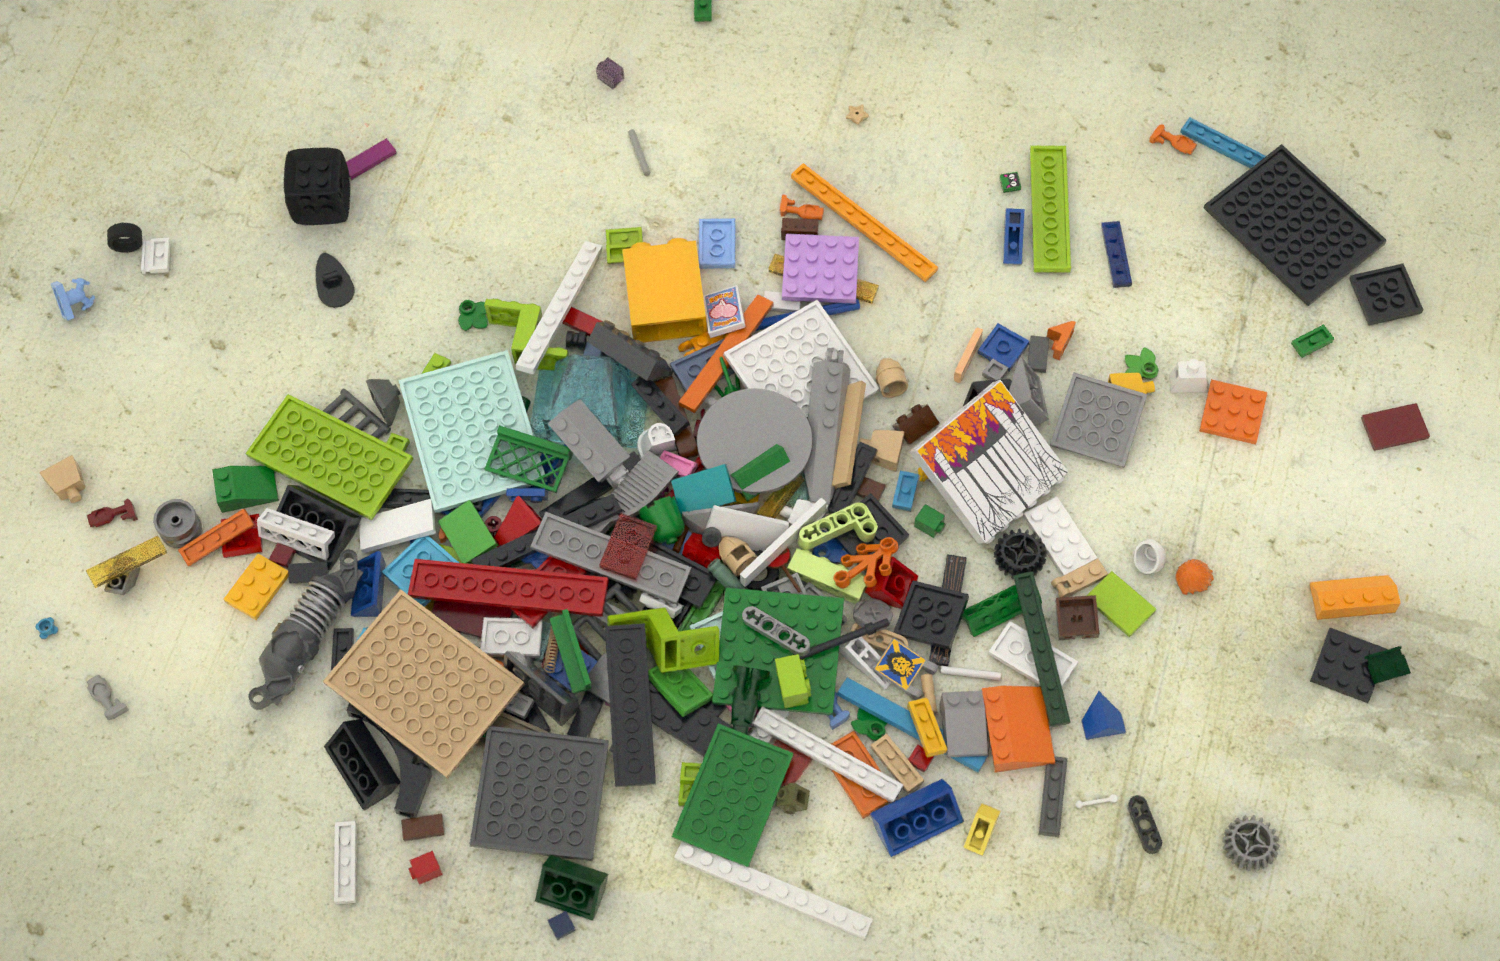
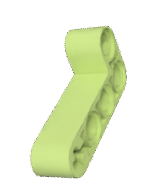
M858 502L803 527L799 532L798 545L804 550H809L852 529L855 530L860 540L871 542L875 538L878 526L867 506ZM855 512H859V513H861L863 516H860V517H859V516H856L854 513H855ZM843 520L846 524L842 525L839 524L837 521ZM820 528H826L829 532H822ZM869 528L872 532L867 533L863 529Z

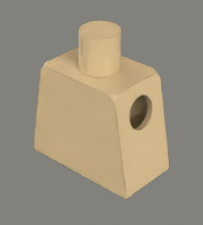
M874 430L871 440L860 438L859 442L878 450L872 462L873 464L895 472L897 471L904 441V431Z
M73 455L39 472L46 484L61 501L69 498L72 503H76L81 500L82 497L79 492L85 489V483L79 465Z

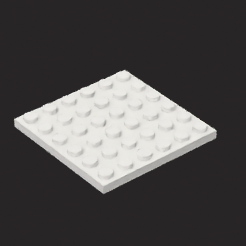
M818 300L748 338L723 354L746 389H766L784 395L802 410L807 420L813 363L825 361L827 348H832L831 362L836 363L838 351L844 350L842 364L850 368L849 384L859 381L866 383L864 400L879 392L880 389Z

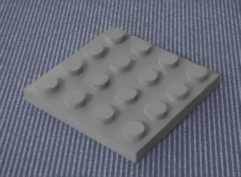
M1073 372L1050 445L1124 468L1147 394Z

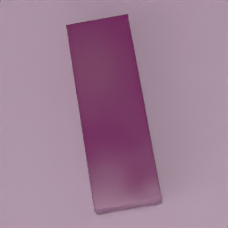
M387 138L346 161L351 180L397 154L396 149Z

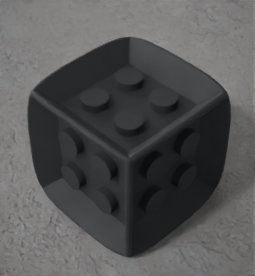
M328 147L301 148L288 151L285 159L283 186L285 203L291 219L301 225H327L347 221L350 208V180L348 166L342 151Z

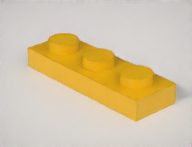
M928 698L909 701L907 707L926 756L931 757L945 754L947 747Z

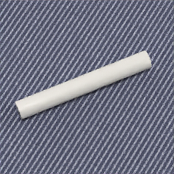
M941 666V674L992 680L1001 679V672Z

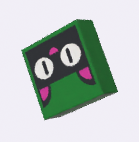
M1018 172L1000 174L999 179L1003 193L1021 190Z

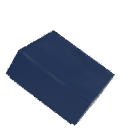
M567 911L547 920L557 940L576 931Z

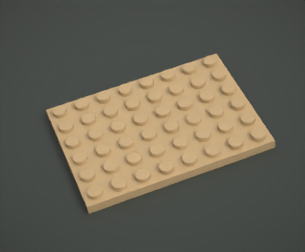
M401 589L323 680V683L447 779L525 685L522 680Z

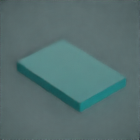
M727 464L671 480L681 516L682 512L713 508L714 505L724 506L736 502Z

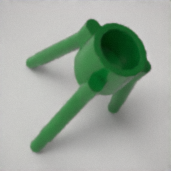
M720 357L728 386L724 389V393L717 384L714 388L722 398L732 392L741 390L740 380L736 373V387L732 385L723 357Z

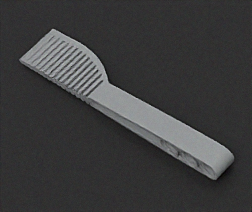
M648 451L631 472L627 474L624 480L618 484L617 488L611 492V494H614L622 513L590 527V529L605 534L612 525H616L618 522H625L639 515V509L645 505L647 508L652 505L668 487L671 480L678 475L679 471L651 451Z

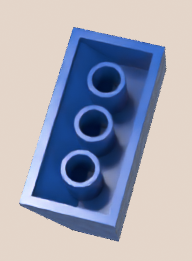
M943 778L870 813L875 829L890 857L964 822L952 787Z

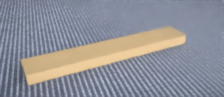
M863 381L847 385L832 486L835 488L851 485L866 383Z

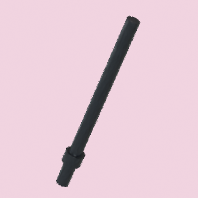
M885 618L873 624L872 622L867 623L860 629L811 647L807 655L799 656V658L803 660L861 636L875 634L877 630L890 626L889 621Z

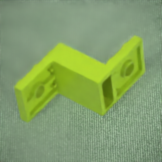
M496 298L486 299L484 305L489 324L516 327L511 346L516 367L518 359L543 317L541 306L532 303L522 304L517 301H501ZM549 347L536 370L570 375L571 364L568 350L561 347Z
M665 607L607 616V626L645 623L646 648L649 649L661 673L715 665L719 662L720 630L718 626L678 631ZM703 645L701 650H694L696 646Z

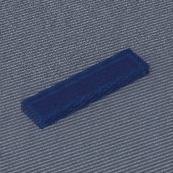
M1120 221L1102 222L1101 229L1113 288L1132 286Z

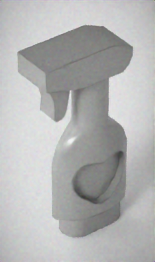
M96 675L87 681L89 693L95 701L101 702L106 709L104 715L108 720L115 719L129 711L124 703H120L117 698L115 699L116 706L112 705L109 699L111 690L105 678Z

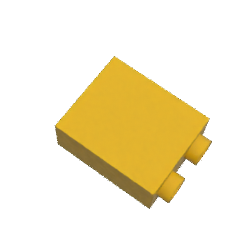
M674 238L669 240L667 244L653 246L646 242H639L633 244L628 249H622L634 340L646 343L696 337L707 331L696 240L687 241L684 238Z

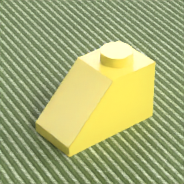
M981 803L963 848L983 856L1001 811Z

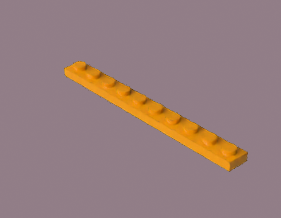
M804 163L791 174V179L924 282L938 271V266Z

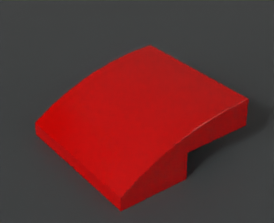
M259 514L249 515L255 526L222 546L224 558L262 552V538L258 535L257 527Z

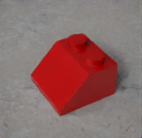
M891 556L890 566L892 573L888 576H883L879 570V566L883 561V558L877 560L875 570L877 583L873 587H866L865 593L873 599L883 601L889 606L902 609L912 581H917L918 575Z

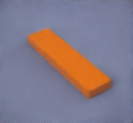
M243 508L181 547L178 551L186 564L191 566L255 526L246 509Z

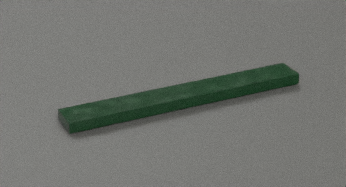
M1033 571L1013 575L1050 728L1070 724Z

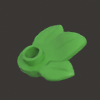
M1144 347L1140 356L1125 355V362L1129 367L1125 373H1140L1141 378L1145 379L1155 378L1158 375L1159 369L1155 363L1156 357L1154 353Z

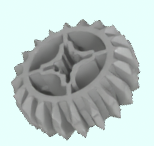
M1246 815L1243 816L1242 820L1236 818L1235 823L1231 822L1228 826L1229 829H1226L1224 832L1226 836L1223 837L1222 841L1226 844L1223 846V850L1228 851L1226 854L1227 858L1233 857L1232 864L1240 863L1239 869H1242L1244 865L1247 871H1250L1252 866L1255 871H1259L1260 866L1265 869L1268 866L1267 863L1272 864L1274 861L1273 857L1276 858L1278 855L1276 850L1280 848V845L1276 842H1278L1279 836H1273L1276 830L1269 829L1270 822L1265 825L1262 823L1263 817L1259 821H1256L1255 815L1250 820ZM1246 829L1253 830L1249 834L1242 832V834L1239 833L1240 831ZM1259 833L1264 837L1267 845L1259 838ZM1252 837H1254L1253 846L1248 850L1249 840L1251 841ZM1235 841L1243 848V853L1237 848ZM1251 853H1258V854L1262 853V854H1263L1262 856H1259V857H1250V856H1249Z

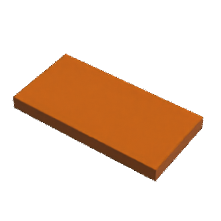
M855 731L850 732L831 744L881 772ZM831 769L863 819L869 816L870 813L891 803Z

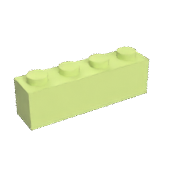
M797 548L787 567L791 575L798 572L801 580L807 583L810 582L816 588L839 598H844V600L853 604L858 603L862 599L867 587L863 580L865 575L859 573L851 579L847 588H839L833 579L834 574L841 570L847 572L850 570L841 564L831 563L825 557L819 558L812 555L809 550Z

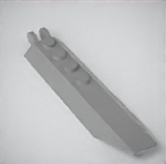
M827 348L825 361L813 363L808 422L812 432V451L808 464L803 470L810 502L816 503L822 498L827 502V505L830 504L835 487L832 486L847 385L850 379V368L842 364L844 350L838 351L836 363L831 362L832 348Z

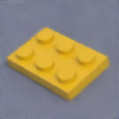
M257 554L223 600L225 603L257 620L289 577V571L264 556Z

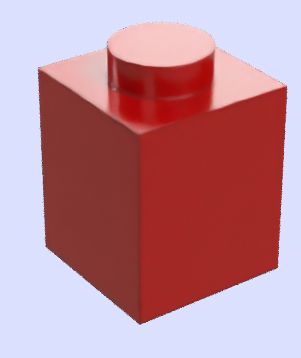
M433 851L409 860L412 866L408 868L413 880L417 879L419 885L443 875Z

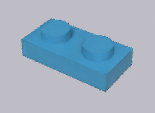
M900 471L892 508L911 511L919 474Z

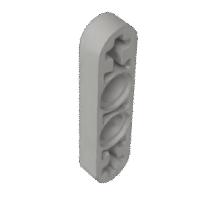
M751 606L744 609L742 618L748 627L795 655L805 656L809 653L810 642L805 636L756 607ZM754 613L757 620L754 618L748 620V614L753 615ZM766 622H771L774 625L769 631L762 628ZM782 632H788L790 637L788 640L783 641L779 638V635ZM796 643H798V644H800V645H801L802 643H804L805 648H802V647H801L800 649H798V646H797Z

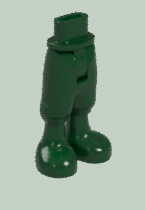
M733 665L732 671L737 677V687L731 693L733 700L730 724L733 725L732 729L748 735V730L752 727L758 701L761 700L760 692L758 691L759 684L763 679L769 678L770 671L752 668L750 687L748 692H746L745 687L750 668Z

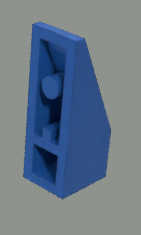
M1005 209L1003 264H1022L1025 209Z

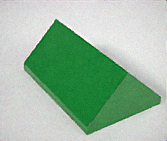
M776 444L732 473L731 477L743 490L786 465L790 460L784 448ZM742 491L741 494L748 502L761 493L752 495Z

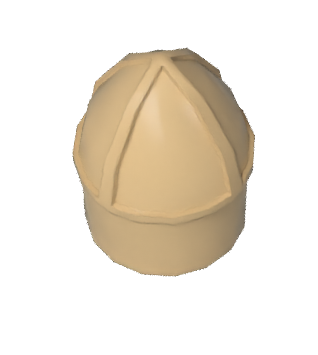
M891 358L880 360L876 370V382L880 385L881 394L887 398L903 394L908 389V382L902 366ZM886 386H888L890 391L888 393L883 391Z
M726 536L722 537L719 543V555L723 563L735 576H740V573L758 557L749 547L748 543L739 538Z

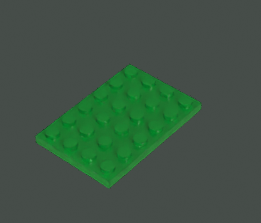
M718 723L672 838L749 867L794 753Z

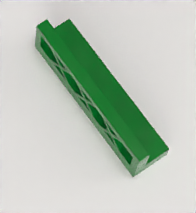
M1013 585L965 609L962 619L967 623L970 634L973 637L1022 614L1016 586Z
M565 609L562 610V615L549 619L572 693L577 694L592 689V685L569 611Z

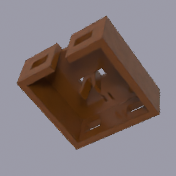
M1096 595L1056 598L1059 640H1071L1082 635V639L1099 638Z

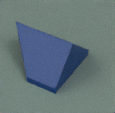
M1098 691L1081 721L1086 740L1126 733L1121 712Z

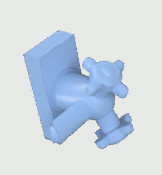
M83 278L72 279L73 283H77L76 288H71L66 292L62 283L58 281L50 283L61 315L66 320L74 318L71 305L82 302L84 304L81 308L83 311L93 305L95 296L92 295L88 299L83 290L84 285H90V282Z

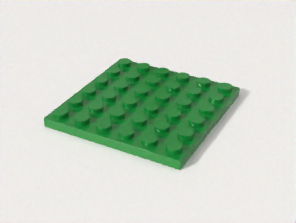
M726 588L719 641V662H717L712 703L732 706L733 697L731 693L737 687V677L732 669L733 665L750 668L746 681V692H748L750 687L752 668L770 671L769 678L763 679L758 687L761 700L758 701V709L765 707L769 710L833 715L840 645L803 659L807 677L804 679H809L811 696L808 697V704L785 708L776 672L775 659L791 656L794 653L748 627L743 621L742 613L747 607L753 606L805 636L809 640L811 648L841 636L844 598ZM754 613L753 615L748 614V620L751 618L757 620ZM766 622L762 628L769 631L774 625L771 622ZM782 632L779 635V638L783 641L788 640L790 637L788 632ZM796 643L798 649H800L801 647L805 648L804 643H802L801 645Z

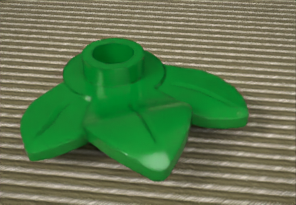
M471 300L461 302L458 322L464 331H468L472 326L478 329L487 327L488 320L485 315L487 314L485 302L475 303Z
M859 708L857 712L858 720L851 722L853 729L857 733L867 735L869 739L877 741L885 735V726L888 723Z

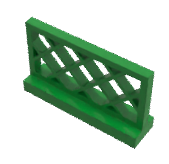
M499 425L498 435L484 470L557 493L568 462L572 459L573 452L567 446ZM501 441L509 443L511 447L502 453L498 449ZM521 447L526 448L528 454L518 459L515 450ZM513 452L516 460L506 464L502 456ZM538 453L544 454L546 460L536 464L532 456ZM501 458L504 466L498 469L491 468L493 461ZM531 458L534 466L524 470L520 462ZM557 458L564 460L562 466L555 470L550 463ZM518 463L521 472L515 475L510 474L508 468ZM548 463L552 471L542 476L538 467ZM536 469L540 477L529 480L526 473ZM554 474L556 478L554 487L546 485L543 479Z

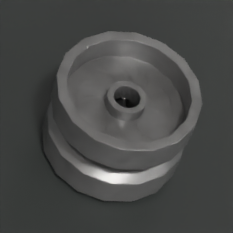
M171 499L160 505L154 514L153 523L162 541L170 547L181 548L201 534V521L193 506L187 501Z

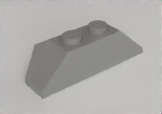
M759 502L723 507L757 515L760 505ZM712 508L682 512L684 524L697 534H702L708 523Z

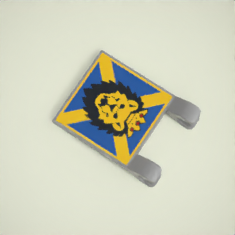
M893 638L873 668V671L906 692L913 700H918L922 695V691L911 686L912 682L921 668L933 675L939 667Z

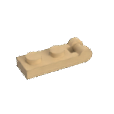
M1096 559L1062 577L1055 578L1051 581V585L1058 590L1060 598L1069 597L1103 580L1108 573L1100 560ZM1067 583L1069 588H1065L1064 584Z

